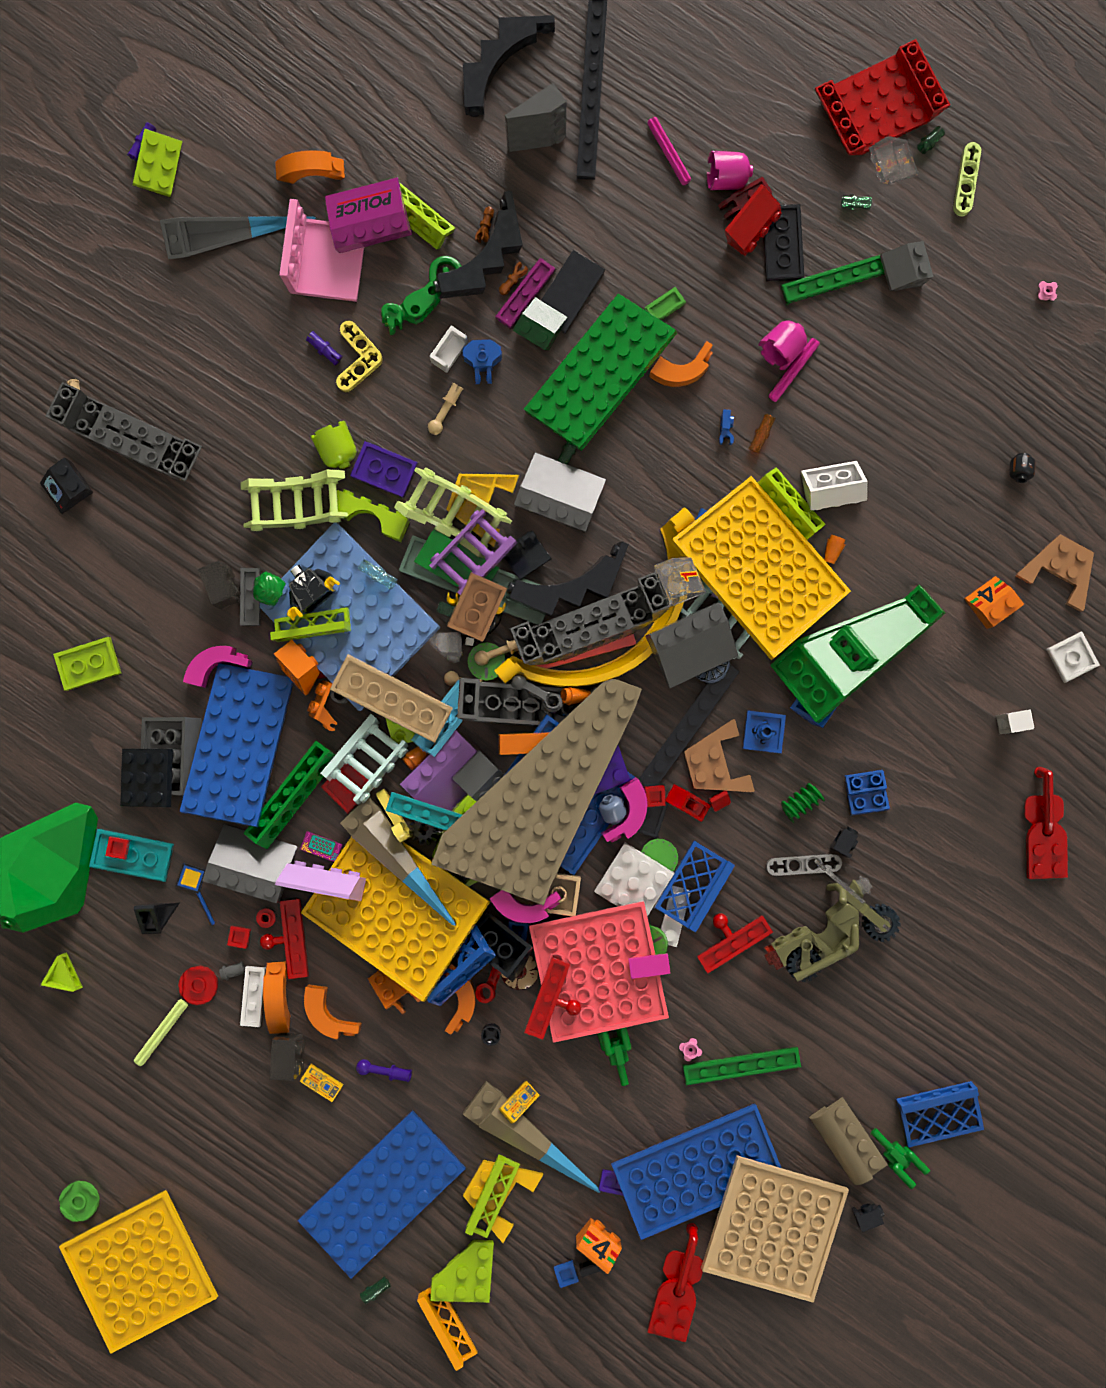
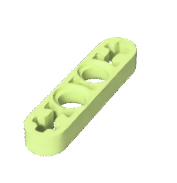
M975 142L968 143L961 156L953 210L958 216L967 215L973 206L981 157V147ZM973 149V153L975 154L973 155L972 159L969 160L971 154L969 150ZM964 167H972L974 173L971 175L966 174ZM961 185H969L971 191L968 193L963 192ZM963 198H966L964 202L965 210H962V206H960Z

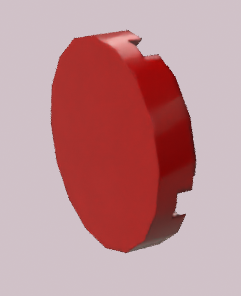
M201 965L193 966L180 977L178 984L179 993L189 1004H205L216 995L218 979L215 973L208 967Z

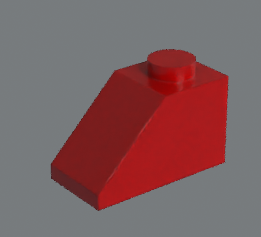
M675 784L665 799L667 803L700 822L703 821L711 806Z

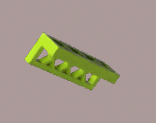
M400 183L410 228L436 250L439 249L445 237L452 234L455 227Z
M777 467L757 482L807 540L826 525L814 510H810L808 503ZM772 475H774L779 480V482H777Z
M349 608L303 614L301 618L297 615L294 623L291 622L290 617L274 619L275 632H270L271 640L284 642L351 631ZM344 613L345 621H333L337 614ZM321 616L328 620L326 624H315ZM302 619H306L309 622L307 627H297ZM288 622L291 627L288 630L281 631L280 623Z
M498 1154L466 1225L465 1233L471 1236L473 1233H477L488 1238L518 1171L519 1163ZM505 1163L514 1167L511 1174L503 1176L501 1170ZM502 1181L505 1189L503 1192L495 1195L493 1188L496 1183ZM494 1199L497 1207L495 1210L487 1213L485 1206L488 1201ZM485 1217L488 1222L486 1231L476 1227L479 1220Z

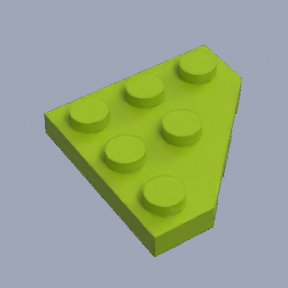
M473 1240L439 1274L437 1273L431 1280L430 1301L489 1303L493 1240Z

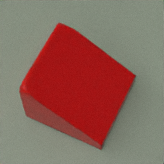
M722 791L708 800L715 812L731 803L727 791Z

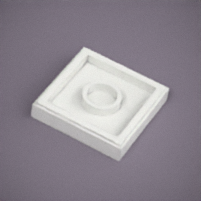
M1079 632L1046 649L1064 683L1100 666L1083 632Z

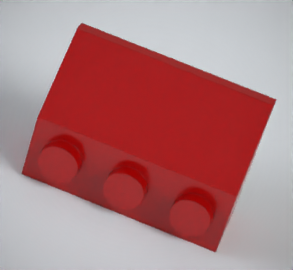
M761 184L725 229L728 244L744 256L755 249L757 246L756 242L760 237L763 238L768 233L772 222L775 223L781 216L780 203L764 185Z

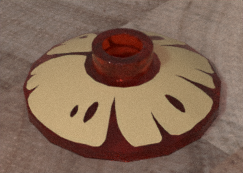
M530 955L523 969V974L518 975L513 982L501 974L504 983L515 990H525L531 987L536 982L539 974L537 962Z

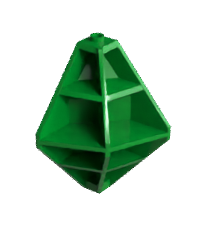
M73 803L0 838L1 928L24 933L75 915L80 911L85 901L90 871L89 865L98 817L92 806Z

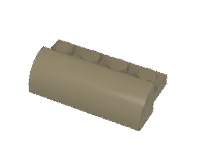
M843 1097L827 1108L824 1106L809 1117L854 1185L873 1179L872 1176L888 1165Z

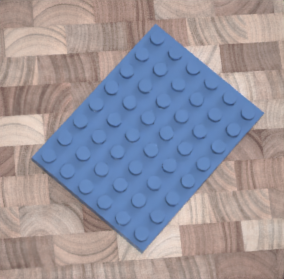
M337 522L333 523L293 566L300 565L304 571L307 568L327 571L332 574L335 580L340 582L339 585L335 584L333 586L337 592L311 613L349 608L351 631L293 640L296 644L300 643L305 648L308 657L313 656L319 664L317 668L332 684L348 654L394 677L440 629V626ZM291 569L281 578L286 584L277 604L269 606L260 603V608L273 622L277 618L289 617L287 615L290 609L289 583L295 579ZM344 613L337 614L333 621H345ZM321 616L315 624H326L328 620ZM302 619L297 627H307L309 622L306 619ZM288 622L280 623L281 630H288L291 627ZM349 700L357 710L361 711L364 708Z

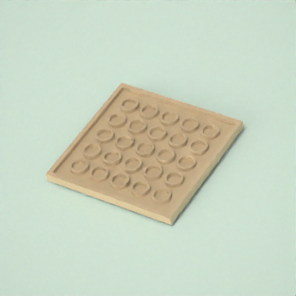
M737 1155L701 1266L702 1271L814 1302L848 1195V1188Z

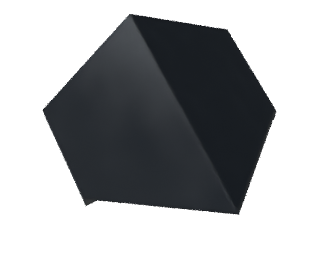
M180 902L134 906V912L141 933L161 934L162 929Z

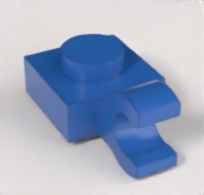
M723 409L721 413V435L719 437V444L721 445L725 437L729 438V445H732L734 442V437L729 432L730 427L733 428L734 416H731V410Z

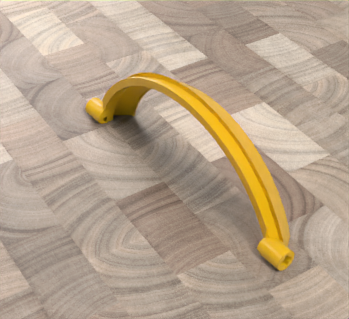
M686 508L681 509L660 529L668 557L666 597L671 607L654 621L645 635L677 621L684 604L688 582L681 577L679 572H689V564L670 541L695 521L693 515ZM644 635L634 647L608 663L589 669L574 671L546 669L535 665H526L523 660L511 656L497 667L494 672L504 684L515 675H523L527 680L557 687L588 686L625 674L646 660L653 652Z

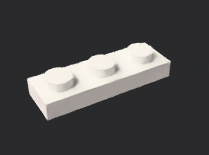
M672 886L674 894L684 892L683 888ZM685 894L675 896L677 907L687 905ZM672 897L668 898L666 910L674 908ZM686 908L678 910L679 918L684 920ZM664 914L661 930L667 937L668 945L677 947L682 924Z
M245 967L240 1026H261L264 975H266V967Z

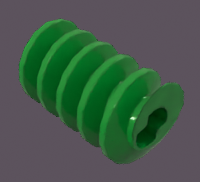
M810 783L806 784V789L802 787L799 789L800 794L794 792V798L787 797L788 803L785 801L781 802L784 813L792 823H794L792 817L800 819L799 812L806 815V807L812 811V803L819 806L818 799L823 802L825 801L821 792Z

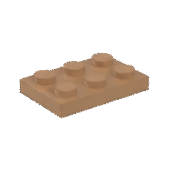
M471 572L447 626L483 642L507 588Z

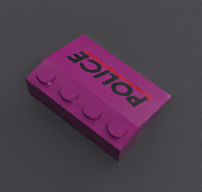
M398 177L325 196L330 231L335 250L338 253L412 235Z

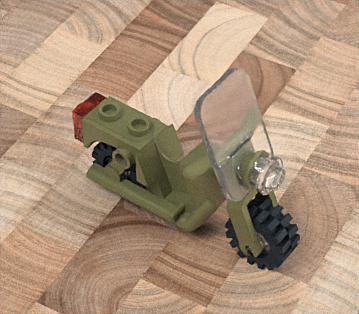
M815 859L814 862L837 882L828 884L826 888L828 891H837L839 893V901L825 913L827 927L824 932L815 934L807 926L798 927L792 933L780 936L775 942L764 947L767 952L764 956L769 966L773 964L776 970L786 967L788 973L797 982L800 980L806 982V979L812 981L811 977L814 976L816 978L817 972L820 973L822 969L858 950L859 911L864 915L862 916L864 921L862 926L871 938L880 942H884V939L890 941L891 936L894 938L896 936L894 933L899 932L897 927H901V923L898 921L900 918L891 907L885 904H881V906L875 904V907L865 903L863 895L866 893L869 895L872 888L867 878L863 879L860 876L858 880H852L850 886H848L818 859ZM813 944H814L820 951L816 952V950H814V948H813Z

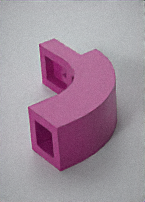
M230 646L211 647L199 653L191 661L183 682L206 688L209 675L218 666V663H233L251 668L253 661L247 659L248 655L237 653L235 656L236 648Z
M636 777L619 787L627 801V814L623 822L613 825L601 833L607 842L618 840L621 838L620 834L622 833L629 839L640 829L645 820L647 797L642 784Z
M503 890L490 897L491 902L502 915L520 923L538 922L549 917L546 908L553 909L560 904L558 900L561 899L557 891L546 898L544 905L539 903L533 905L522 904L511 893Z

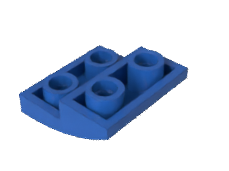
M883 770L845 775L851 816L890 809Z

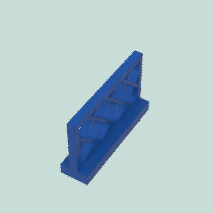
M693 841L654 908L691 931L696 932L735 865ZM695 847L702 850L703 859L693 861L692 852ZM715 858L721 862L716 870L710 871L707 860ZM704 861L707 872L697 874L694 863ZM691 864L694 875L683 877V867ZM708 874V885L700 887L698 876ZM695 877L697 888L687 891L684 880ZM682 881L684 892L674 894L672 889L674 882ZM698 891L700 899L697 903L690 904L688 893ZM685 894L687 905L677 907L675 896ZM672 897L673 909L665 910L660 907L664 899ZM688 908L690 916L686 922L679 918L678 910Z
M972 1081L896 1099L908 1147L984 1130L978 1101V1088ZM973 1098V1105L969 1110L962 1106L966 1099ZM952 1103L956 1105L951 1114L943 1110L946 1104ZM933 1107L937 1111L932 1118L924 1115L928 1108ZM960 1108L967 1112L962 1121L954 1117ZM915 1112L918 1114L913 1123L907 1120V1113ZM940 1113L948 1116L943 1126L936 1122ZM972 1115L977 1118L978 1125L968 1126L966 1122ZM922 1117L929 1121L924 1130L917 1126ZM952 1120L959 1123L956 1130L950 1131L947 1129ZM933 1124L941 1128L936 1135L928 1133ZM914 1129L921 1132L918 1139L911 1140L910 1135Z

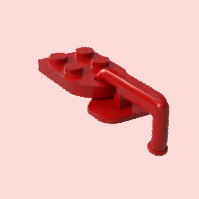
M1037 767L1034 773L1036 777L1043 778V795H1032L1024 803V816L1032 824L1026 836L1027 878H1068L1067 834L1064 828L1058 824L1059 820L1064 816V802L1060 796L1053 795V772L1043 767Z
M690 1223L686 1227L689 1239L685 1253L671 1251L666 1255L663 1272L668 1280L663 1282L657 1291L647 1328L648 1333L682 1342L687 1340L696 1306V1295L691 1285L699 1282L703 1273L701 1269L703 1260L694 1255L698 1243V1228L694 1223Z

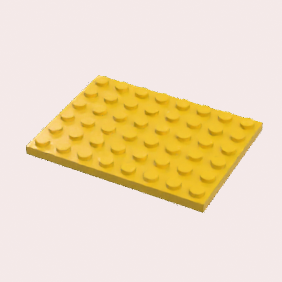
M752 476L670 541L771 660L851 592Z
M351 836L331 867L342 869V874H348L349 871L360 873V877L366 878L362 901L314 893L301 914L418 999L425 1002L490 901L446 870L431 865L432 861L407 843L402 842L455 921L456 925H451Z

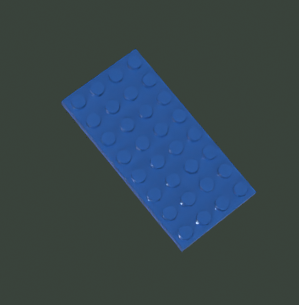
M218 663L180 808L181 813L258 828L293 687V682L289 677Z
M756 1104L747 1106L611 1163L641 1240L720 1207L737 1155L781 1168Z
M412 1110L298 1219V1222L341 1269L352 1278L456 1179L466 1167Z

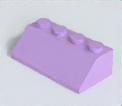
M295 861L294 864H286L275 885L362 901L366 878L360 877L358 872L349 871L348 874H342V869L331 867L330 871H326L324 866L313 864L311 868L306 867L305 862Z

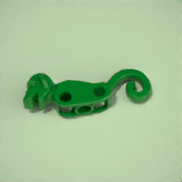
M450 256L436 258L429 268L430 282L425 287L406 296L401 305L394 303L383 305L381 319L390 335H394L396 326L402 330L403 320L413 324L423 322L441 300L433 288V281L436 280L438 268L443 264H448L457 269L461 267L459 261ZM444 267L442 273L449 272L448 267Z

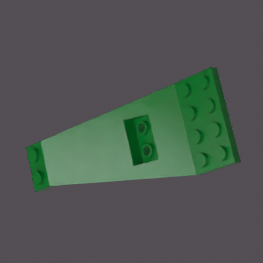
M918 585L903 599L798 639L770 666L814 721L820 723L848 696L928 630L945 612L921 585ZM847 641V645L843 647V642ZM859 655V659L855 661V656Z

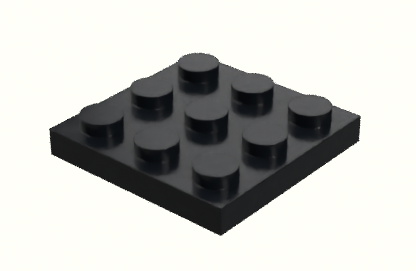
M122 749L120 806L171 807L173 749Z

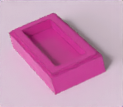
M668 953L628 958L631 979L670 974Z

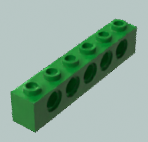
M315 741L262 809L258 828L249 826L244 834L255 844L268 849L324 776L321 772L335 757V754L318 741Z

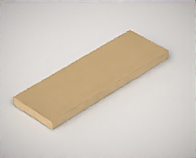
M349 654L346 656L330 690L434 743L453 707Z

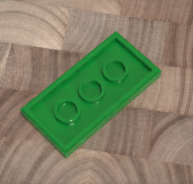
M433 529L414 563L458 588L459 585L439 566L435 569L429 566L432 563L430 561L436 553L440 554L452 541V539ZM457 545L477 566H482L486 562L484 558L476 556L462 545ZM452 552L444 559L464 580L468 579L472 571ZM495 566L485 579L493 581L500 568Z

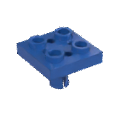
M747 711L742 749L781 754L786 715Z

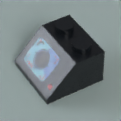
M65 457L51 466L40 482L61 514L93 493L74 464Z

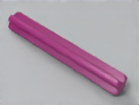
M656 117L649 119L648 126L682 185L688 184L691 181V177Z
M811 338L771 391L768 397L773 402L778 401L820 344L818 340Z

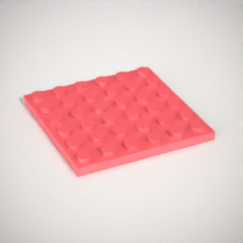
M644 901L529 925L541 985L552 957L568 962L570 967L558 998L566 1001L577 1000L581 1004V1011L576 1016L569 1015L566 1009L555 1005L549 1022L553 1043L669 1018L660 975L631 979L628 958L655 955Z

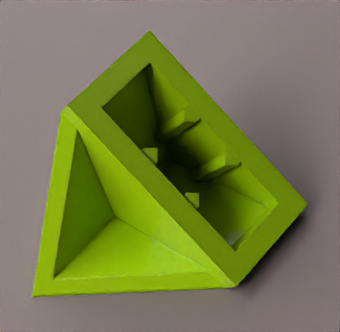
M67 953L56 957L41 983V986L71 992L83 988Z

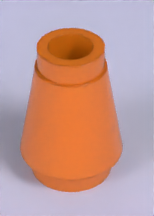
M831 535L830 539H827L824 558L826 562L835 564L845 547V539L835 535Z
M567 686L561 691L562 703L567 705L581 703L591 692Z
M416 747L407 752L402 760L413 770L423 762L428 753Z

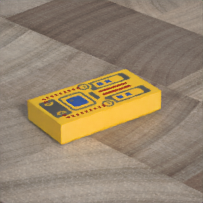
M313 1064L309 1065L300 1080L301 1083L333 1102L344 1085Z
M524 1081L499 1110L513 1124L538 1098L539 1094L527 1081Z

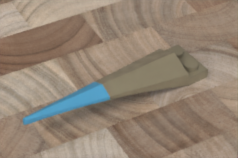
M371 797L357 806L340 824L355 841L451 925L455 926V921L412 859L404 844L400 843L391 829L392 825L380 807Z
M487 1081L483 1084L464 1110L463 1115L477 1124L479 1128L600 1193L598 1187L523 1114L511 1124L499 1110L508 1098Z

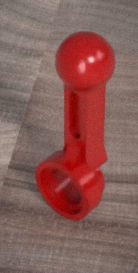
M494 967L491 970L488 981L476 988L475 995L481 1003H489L495 998L496 985L501 973ZM484 988L490 990L491 994L488 999L483 996Z

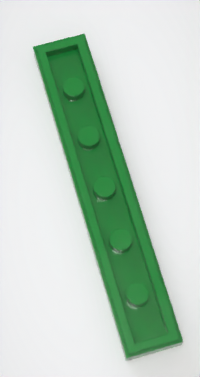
M880 255L783 284L781 289L787 305L885 275Z
M798 1047L684 1064L683 1071L687 1086L801 1067Z

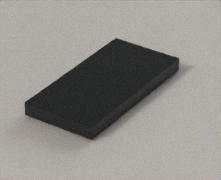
M800 204L781 205L780 218L775 223L772 222L768 233L764 236L766 282L805 278Z
M575 250L571 252L541 300L568 317L560 330L565 334L605 272L604 268Z

